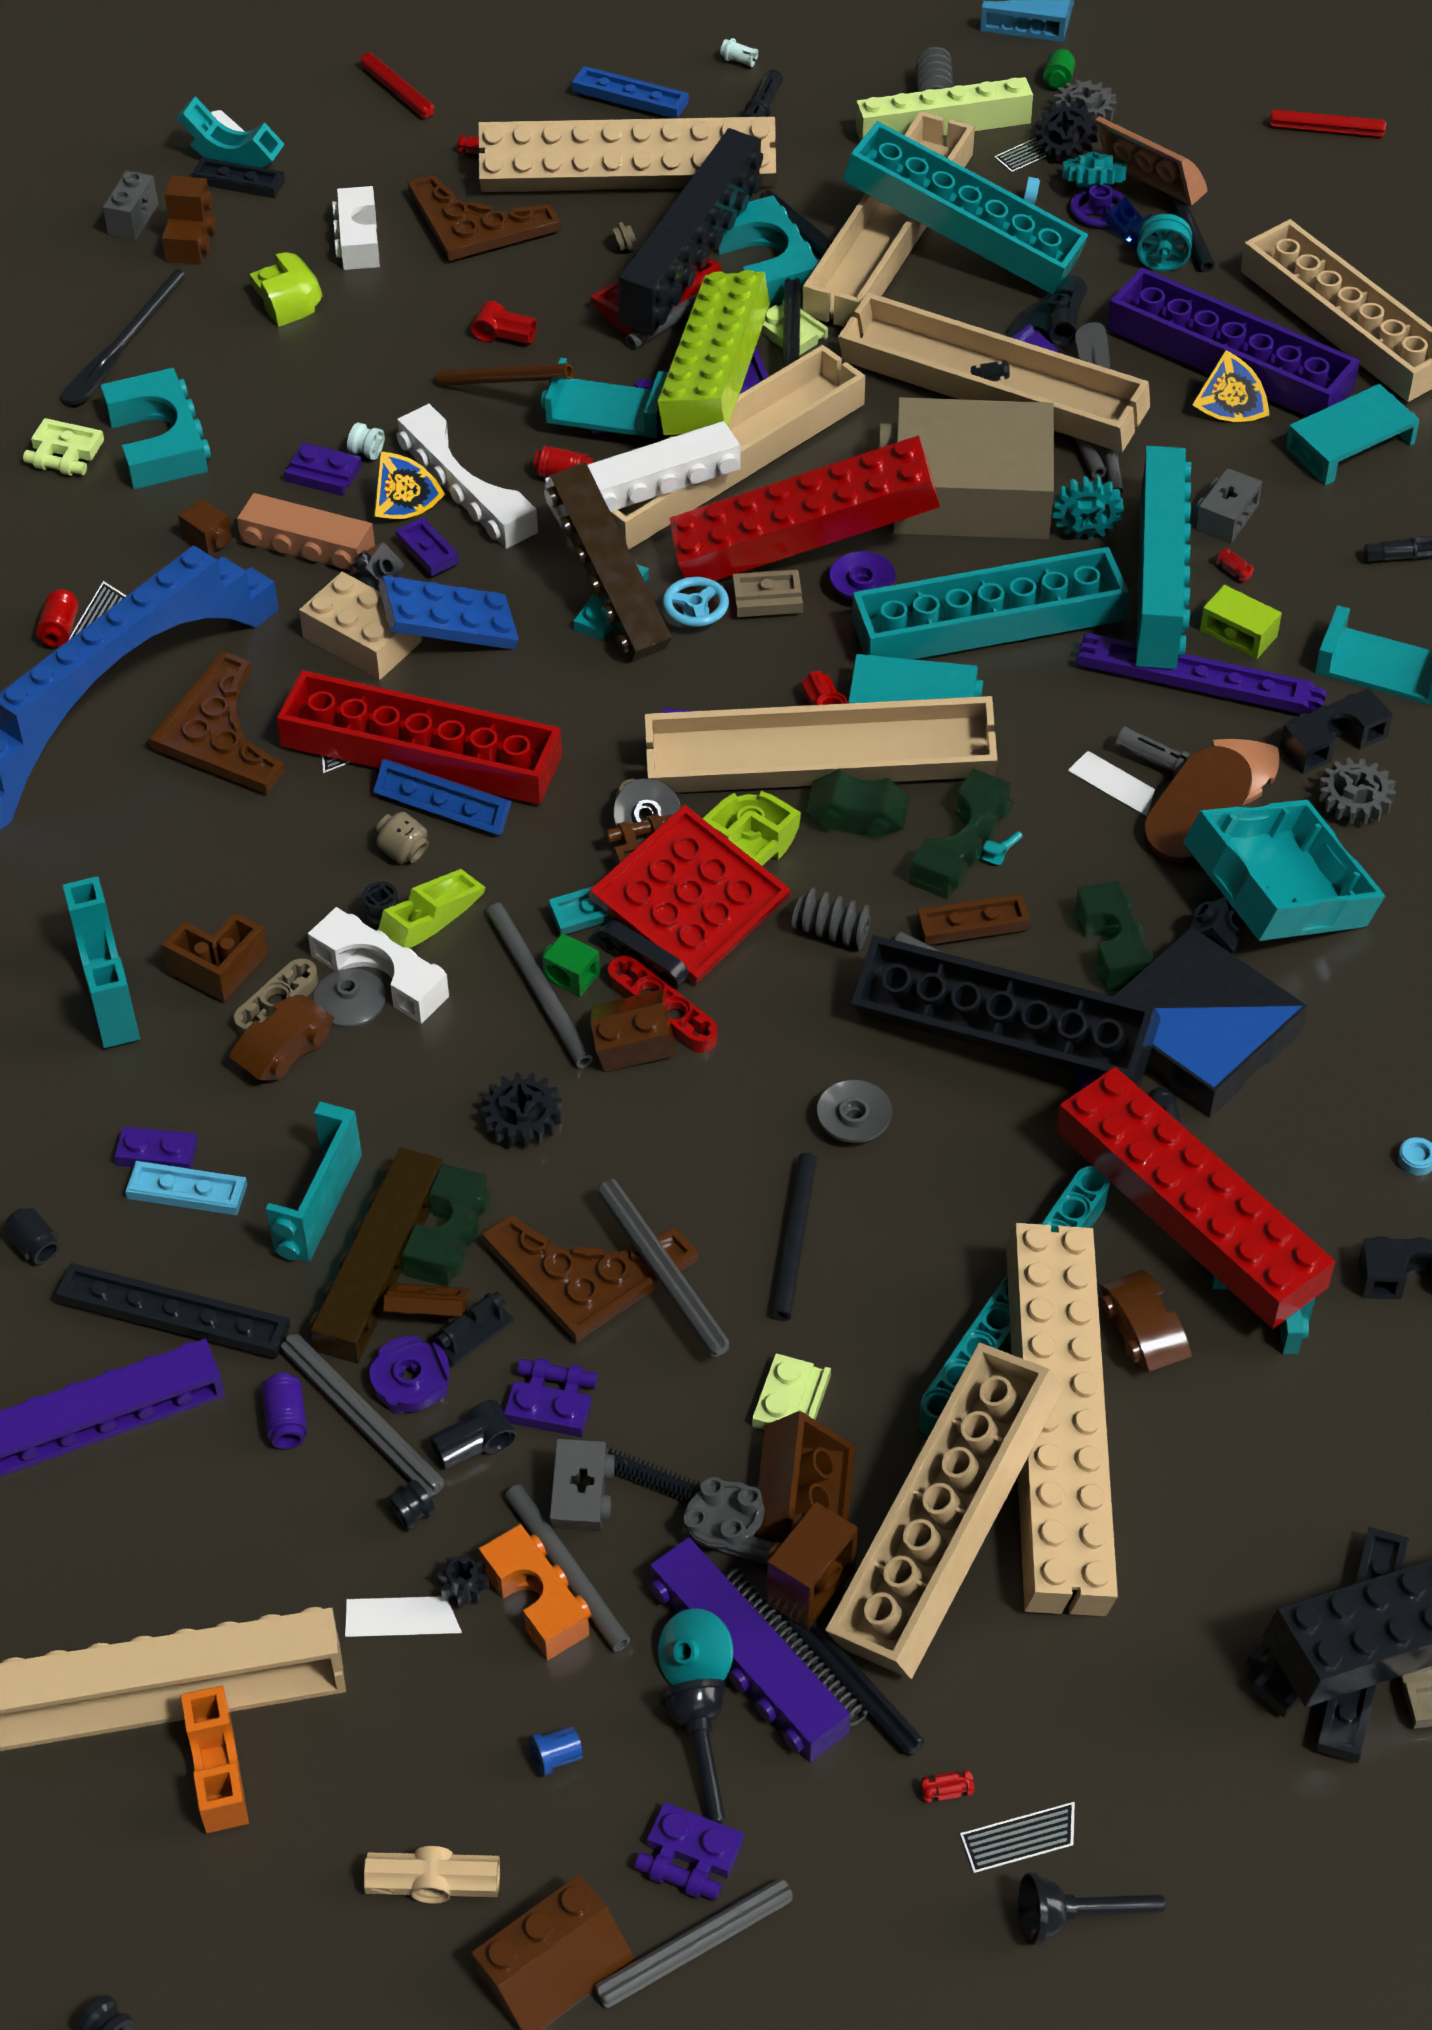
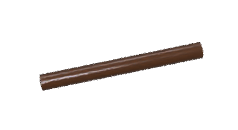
M570 363L446 369L439 370L436 379L441 386L572 379L574 368Z

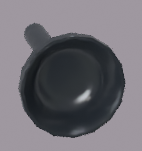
M713 1678L686 1681L666 1688L659 1693L660 1705L666 1707L667 1713L673 1721L686 1726L687 1734L693 1737L708 1819L723 1824L726 1818L709 1732L713 1730L711 1720H714L721 1711L723 1695L726 1693V1684L721 1679Z
M1037 1872L1025 1873L1021 1879L1018 1908L1021 1930L1026 1942L1029 1945H1041L1045 1939L1058 1935L1065 1926L1066 1921H1075L1076 1916L1162 1913L1166 1908V1901L1163 1895L1075 1898L1073 1894H1064L1055 1881L1040 1877Z

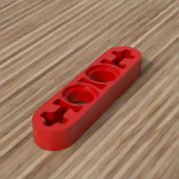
M619 956L609 963V985L624 998L640 995L645 989L664 990L668 1011L680 1009L685 1013L679 1019L670 1018L673 1036L694 1052L703 1053L712 1050L717 1045L718 1027L716 1022L644 965L630 956Z

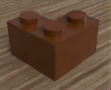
M171 176L165 192L169 218L162 236L165 260L170 263L201 265L205 253L210 251L211 234H215L217 230V217L212 215L211 210L213 207V192L208 190L207 178Z
M236 912L230 916L213 936L183 921L161 944L168 973L223 1002L233 994L268 955L264 927Z

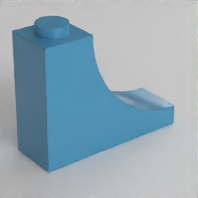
M1074 0L984 1L981 12L980 31L1064 42Z

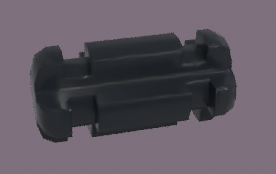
M1002 360V364H998V361L980 364V368L973 365L971 367V374L987 380L999 381L1001 380L1000 377L1004 376L1005 379L1010 377V368L1008 362Z

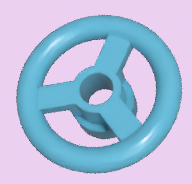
M704 577L681 579L673 583L663 596V608L666 614L673 621L690 627L707 626L718 621L726 613L729 606V598L725 589L719 583ZM689 587L705 588L700 593L689 595L678 593ZM717 595L719 605L715 611L709 614L708 602L713 596ZM673 603H677L683 608V614L674 608Z

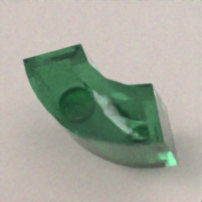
M838 769L813 781L806 812L826 828H834L851 834L884 837L887 834L904 829L910 798L889 778L877 781L861 780L849 776Z

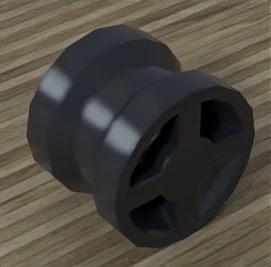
M417 1480L407 1483L405 1490L400 1494L392 1493L386 1497V1503L398 1524L407 1532L415 1528L417 1521L422 1517L430 1518L436 1513V1508L429 1494Z
M105 1995L87 2007L80 2016L76 2028L77 2030H133L135 2022L129 2014L120 2013L117 2010V2002L111 1996Z

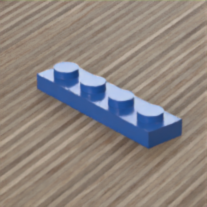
M583 66L572 81V92L610 101L614 104L633 107L641 111L652 112L668 118H678L689 103V93Z
M388 759L382 760L373 793L497 835H502L512 802Z

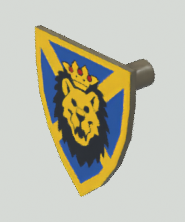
M1225 350L1192 405L1219 420L1231 422L1254 421L1269 416L1267 396L1261 381L1251 367L1239 357Z
M379 453L374 517L406 519L417 516L432 508L445 495L437 480L422 465L398 454Z

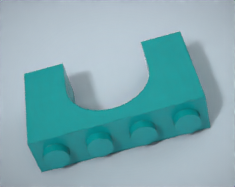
M774 195L748 202L746 210L738 214L733 228L730 231H726L719 248L715 250L719 255L750 246H766L778 250L782 253L781 255L770 260L744 266L742 271L765 272L770 305L784 300V284L787 278L794 280L797 277L801 280L800 295L803 296V286L820 262V259L815 258L808 241L803 240L798 226L795 223L792 224L785 207L780 206Z
M174 367L100 384L104 407L112 428L146 420H160L174 425L169 431L160 436L122 445L125 465L133 489L208 472L206 459L211 458L207 439L201 440L203 431L199 418L193 420L196 414L192 399H185L188 397L184 379L178 380Z
M96 876L63 884L103 1046L108 1048L140 1040L121 958L118 957L99 877Z

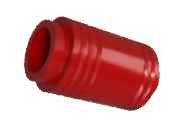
M544 445L542 451H536L533 469L538 470V477L548 478L552 474L586 462L587 465L592 464L594 459L589 458V454Z
M57 589L46 597L36 629V635L42 643L51 647H61L69 641L79 608L73 593L68 590Z

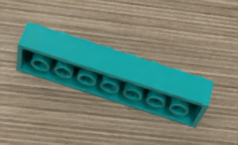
M879 121L873 125L851 153L842 181L856 189L863 191L1053 295L1058 290L1062 280L1077 263L1089 235Z
M1146 446L1140 495L1136 666L1177 669L1178 655L1185 656L1186 635H1181V633L1185 634V630H1188L1190 609H1186L1189 607L1190 587H1186L1189 586L1190 566L1186 564L1189 565L1191 545L1187 544L1190 541L1191 523H1187L1190 521L1191 502H1189L1191 482H1185L1190 481L1191 462L1185 461L1186 448Z
M1109 547L853 592L852 623L864 655L919 659L1126 621L1129 591Z

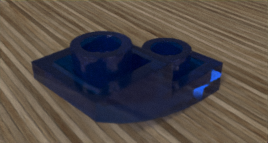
M1126 197L1102 216L1117 234L1136 248L1138 245L1139 228L1144 221L1152 217L1150 214L1144 219ZM1156 232L1151 234L1152 236L1157 237ZM1143 242V245H1144L1146 248H1148V247H1150V246L1153 245V244H1149V243H1144V242Z

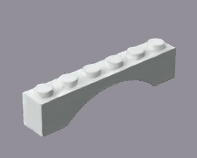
M430 404L397 419L399 431L397 433V440L400 447L404 451L408 450L415 457L416 462L426 468L437 480L440 486L443 485L450 492L453 500L457 504L460 503L468 511L471 518L475 522L478 521L486 529L493 540L496 539L507 549L538 533L537 509L519 491L488 484L474 477L459 465L449 450L447 421Z

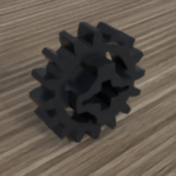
M1062 101L1060 108L1052 104L1050 105L1051 113H1041L1043 121H1036L1037 131L1035 132V137L1040 152L1045 151L1046 158L1050 159L1056 155L1057 163H1060L1063 157L1073 159L1075 155H1083L1084 150L1093 151L1092 143L1098 142V129L1094 111L1089 112L1086 104L1078 108L1077 101H1073L1071 106H1067L1066 102ZM1067 127L1069 128L1068 136L1065 135Z
M517 1072L512 1081H509L505 1076L500 1077V1087L493 1084L489 1085L490 1095L482 1096L483 1107H481L482 1121L485 1122L486 1132H494L495 1141L500 1142L504 1138H508L509 1147H513L516 1141H522L524 1148H528L529 1140L535 1139L536 1142L541 1144L543 1143L544 1133L553 1136L555 1134L554 1125H561V1112H563L562 1098H558L557 1087L549 1088L547 1078L536 1082L535 1073H530L527 1079H522L520 1073ZM520 1106L523 1107V1114L520 1111Z

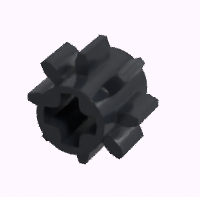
M464 1553L463 1556L454 1559L446 1558L447 1570L437 1572L438 1584L443 1586L441 1589L443 1600L452 1598L458 1603L459 1608L473 1601L479 1604L481 1602L480 1589L490 1588L489 1576L484 1574V1561L480 1560L475 1563L473 1559L469 1558L468 1553Z

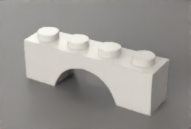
M335 907L308 933L311 957L332 970L338 971L366 966L377 968L387 973L392 978L390 985L393 1007L420 1024L449 997L447 974L441 967L436 964H429L418 957L410 948L401 947L390 940L382 931H375L368 927L354 914H347Z

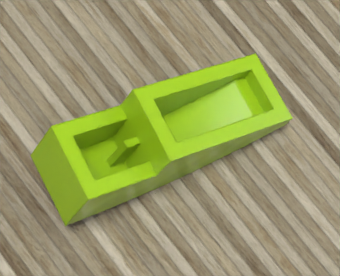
M462 869L418 885L411 889L409 900L383 910L378 930L385 933L390 940L401 947L412 948L438 933L466 911L484 894L486 887Z

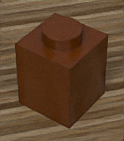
M203 498L178 515L182 539L209 555L223 548L232 540L229 516Z

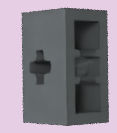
M131 171L124 173L103 206L108 236L133 241L137 240L159 205L154 176Z
M1227 468L1220 479L1215 478L1213 480L1207 497H1201L1198 501L1194 513L1195 516H1198L1196 530L1231 544L1259 506L1263 481Z
M557 1439L550 1514L553 1528L602 1531L603 1519L610 1520L612 1496L605 1494L606 1479H613L615 1455L608 1454L606 1442ZM582 1478H588L590 1485L586 1487L585 1493L578 1492L577 1485L581 1484Z

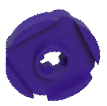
M399 1337L383 1345L378 1351V1357L374 1360V1363H371L369 1374L372 1390L377 1399L387 1405L388 1410L394 1414L426 1409L437 1401L443 1400L448 1393V1383L450 1380L448 1359L443 1349L434 1342L430 1345L429 1343L421 1342L420 1337ZM407 1368H411L413 1372L420 1371V1374L414 1379L407 1380L401 1378L404 1376V1370Z

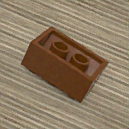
M800 1410L765 1425L758 1483L765 1515L763 1523L756 1534L765 1539L783 1543L790 1534V1528L795 1518L801 1512L807 1513L815 1502L848 1521L856 1445Z
M580 1873L471 1952L475 1975L518 2030H544L595 1992V1986L598 1982L635 1962V1957L607 1906Z

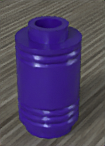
M288 1373L274 1374L262 1385L267 1438L276 1448H295L303 1443L304 1437L307 1435L302 1384L297 1377Z

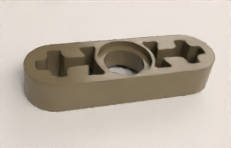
M302 958L289 962L236 1010L234 1021L237 1034L241 1037L255 1020L258 1019V1022L262 1023L276 1011L273 1009L275 1004L267 1002L270 996L274 994H282L286 998L296 995L309 996L319 983L316 965L312 961Z

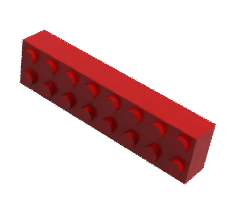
M918 435L684 512L669 519L677 561L684 578L704 577L717 581L733 574L757 568L940 508V503L930 465Z
M304 670L301 671L277 716L282 747L379 769L382 760L388 759L489 794L538 805L541 804L562 758L560 727Z
M1116 1066L1060 1104L1056 1133L1272 1329L1329 1288L1335 1260Z

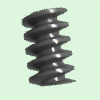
M930 47L919 54L916 60L918 92L928 89L936 90L954 87L952 58L946 49Z
M811 887L808 893L800 896L797 901L791 925L792 928L796 929L802 924L803 931L807 933L812 932L816 927L817 936L822 938L829 932L830 940L837 942L843 936V943L847 946H851L856 940V946L861 950L870 929V906L865 904L860 912H856V901L852 900L846 908H843L842 896L839 895L834 903L831 904L829 903V892L825 891L820 899H816V888Z

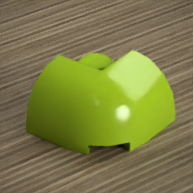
M288 252L275 254L277 264L249 274L251 285L264 300L265 311L278 327L314 313L315 306L323 297L313 272L300 257Z
M761 791L760 795L746 794L738 797L733 793L723 799L703 819L763 866L772 857L779 860L788 850L799 828L801 812L777 797Z

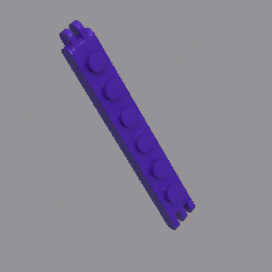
M1086 633L1083 636L1082 644L1075 660L1078 665L1300 714H1304L1308 710L1316 711L1319 707L1324 706L1327 695L1324 689L1315 687L1314 683L1309 680L1185 654V656L1178 655L1177 669L1136 666V643Z

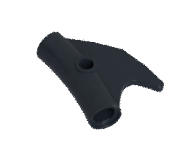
M1076 275L1066 276L1054 295L1050 293L1020 312L1011 325L1007 337L1011 338L1031 324L1034 330H1040L1048 335L1054 344L1059 346L1071 344L1076 339L1078 312L1087 292L1085 281Z

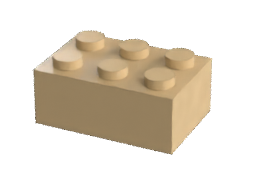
M344 572L336 576L299 609L304 639L378 680H381L422 642V636L391 632L381 593Z

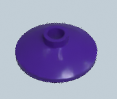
M857 551L845 554L838 558L830 569V582L833 588L839 594L853 599V592L892 586L896 580V572L891 562L873 552Z

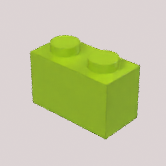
M1223 585L1203 607L1200 632L1258 659L1277 638L1282 612Z

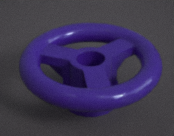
M1096 184L1091 188H1085L1076 193L1071 199L1070 210L1072 215L1082 224L1096 228H1106L1121 223L1127 217L1129 203L1120 192L1112 189L1110 186ZM1089 197L1088 201L1083 206L1079 207V203L1083 199ZM1112 199L1119 203L1120 211L1115 210L1112 205ZM1092 213L1103 214L1109 218L1098 219L1087 215Z

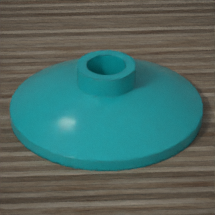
M687 1609L677 1613L668 1621L661 1633L658 1644L659 1664L665 1678L672 1686L697 1679L713 1678L725 1680L733 1661V1643L728 1628L717 1615L704 1609ZM687 1645H689L691 1648V1655L689 1658H687L686 1656Z

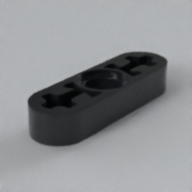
M610 920L596 934L598 943L607 953L615 958L630 956L636 959L675 990L689 978V971L679 958L616 920Z

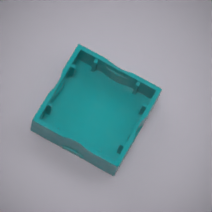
M1308 800L1270 803L1265 806L1252 808L1229 807L1200 810L1183 841L1259 941L1367 927L1385 898V894L1359 862L1345 850L1334 831Z

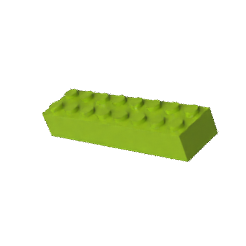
M744 270L739 273L730 274L713 272L704 276L658 399L664 435H681L722 421L729 426L766 318V312L770 306L765 272H755L753 270Z

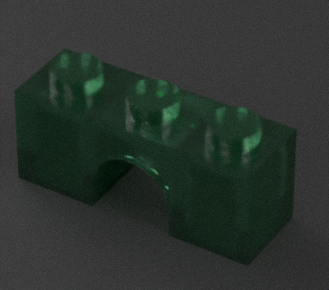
M1119 880L1077 888L1075 913L1085 938L1097 935L1111 938V940L1098 942L1095 964L1106 992L1121 990L1154 961L1152 950L1149 947L1145 948L1143 943L1141 923L1133 918L1131 898L1128 893H1123Z
M442 1164L430 1191L432 1215L449 1221L439 1227L415 1225L402 1254L405 1276L449 1287L454 1275H459L462 1272L466 1258L465 1249L468 1243H474L479 1229L478 1219L481 1213H487L491 1203L492 1192L487 1189L486 1174Z

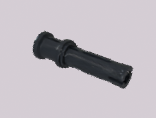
M773 69L767 71L755 98L748 101L745 106V113L741 117L770 116L771 110L769 106L783 80V76L779 71Z

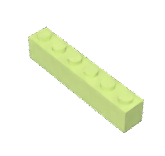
M1026 77L857 100L856 132L861 142L873 125L879 121L905 135L920 111L945 118L944 136L947 135L950 119L975 126L974 131L1030 124L1033 93Z

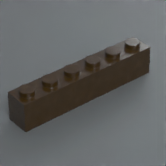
M583 462L550 475L544 490L546 501L551 508L555 507L560 517L558 520L560 529L565 537L569 536L574 546V558L577 564L584 566L586 570L589 589L594 596L598 595L603 605L601 607L602 615L608 625L612 624L617 634L615 638L620 652L627 654L631 663L666 649L672 636L587 463Z
M400 1147L394 1160L387 1162L383 1173V1183L380 1189H375L370 1197L368 1214L365 1220L360 1219L354 1232V1242L350 1250H345L341 1256L339 1273L335 1281L331 1280L325 1289L324 1304L320 1312H315L311 1317L308 1332L312 1335L316 1352L359 1364L383 1313L384 1295H387V1291L393 1283H397L445 1182L442 1158Z

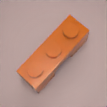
M519 1524L479 1548L480 1560H483L485 1563V1575L489 1576L490 1582L503 1599L519 1590H532L541 1596L538 1601L523 1610L526 1632L547 1661L590 1635L588 1618L591 1617V1612L587 1603L580 1595L574 1597L567 1587L569 1583L566 1575L559 1565L555 1564L552 1566L546 1559L545 1547L536 1534L530 1536L522 1524Z
M221 1685L181 1694L186 1731L195 1768L193 1774L199 1811L206 1834L249 1824L230 1708L224 1686Z

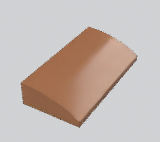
M1100 116L1095 119L1103 153L1113 155V161L1121 160L1122 163H1127L1128 175L1191 206L1208 191L1200 170L1189 159Z

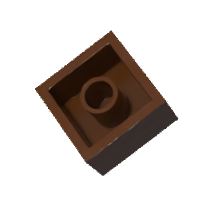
M815 1502L807 1513L801 1512L792 1523L789 1536L783 1543L777 1542L766 1557L765 1563L768 1565V1574L765 1581L767 1585V1604L806 1629H809L855 1571L858 1527L818 1502Z

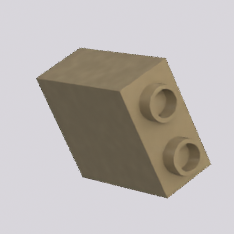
M899 397L898 424L880 423L879 448L919 435L930 465L940 508L894 522L893 534L1049 539L1054 495V403Z

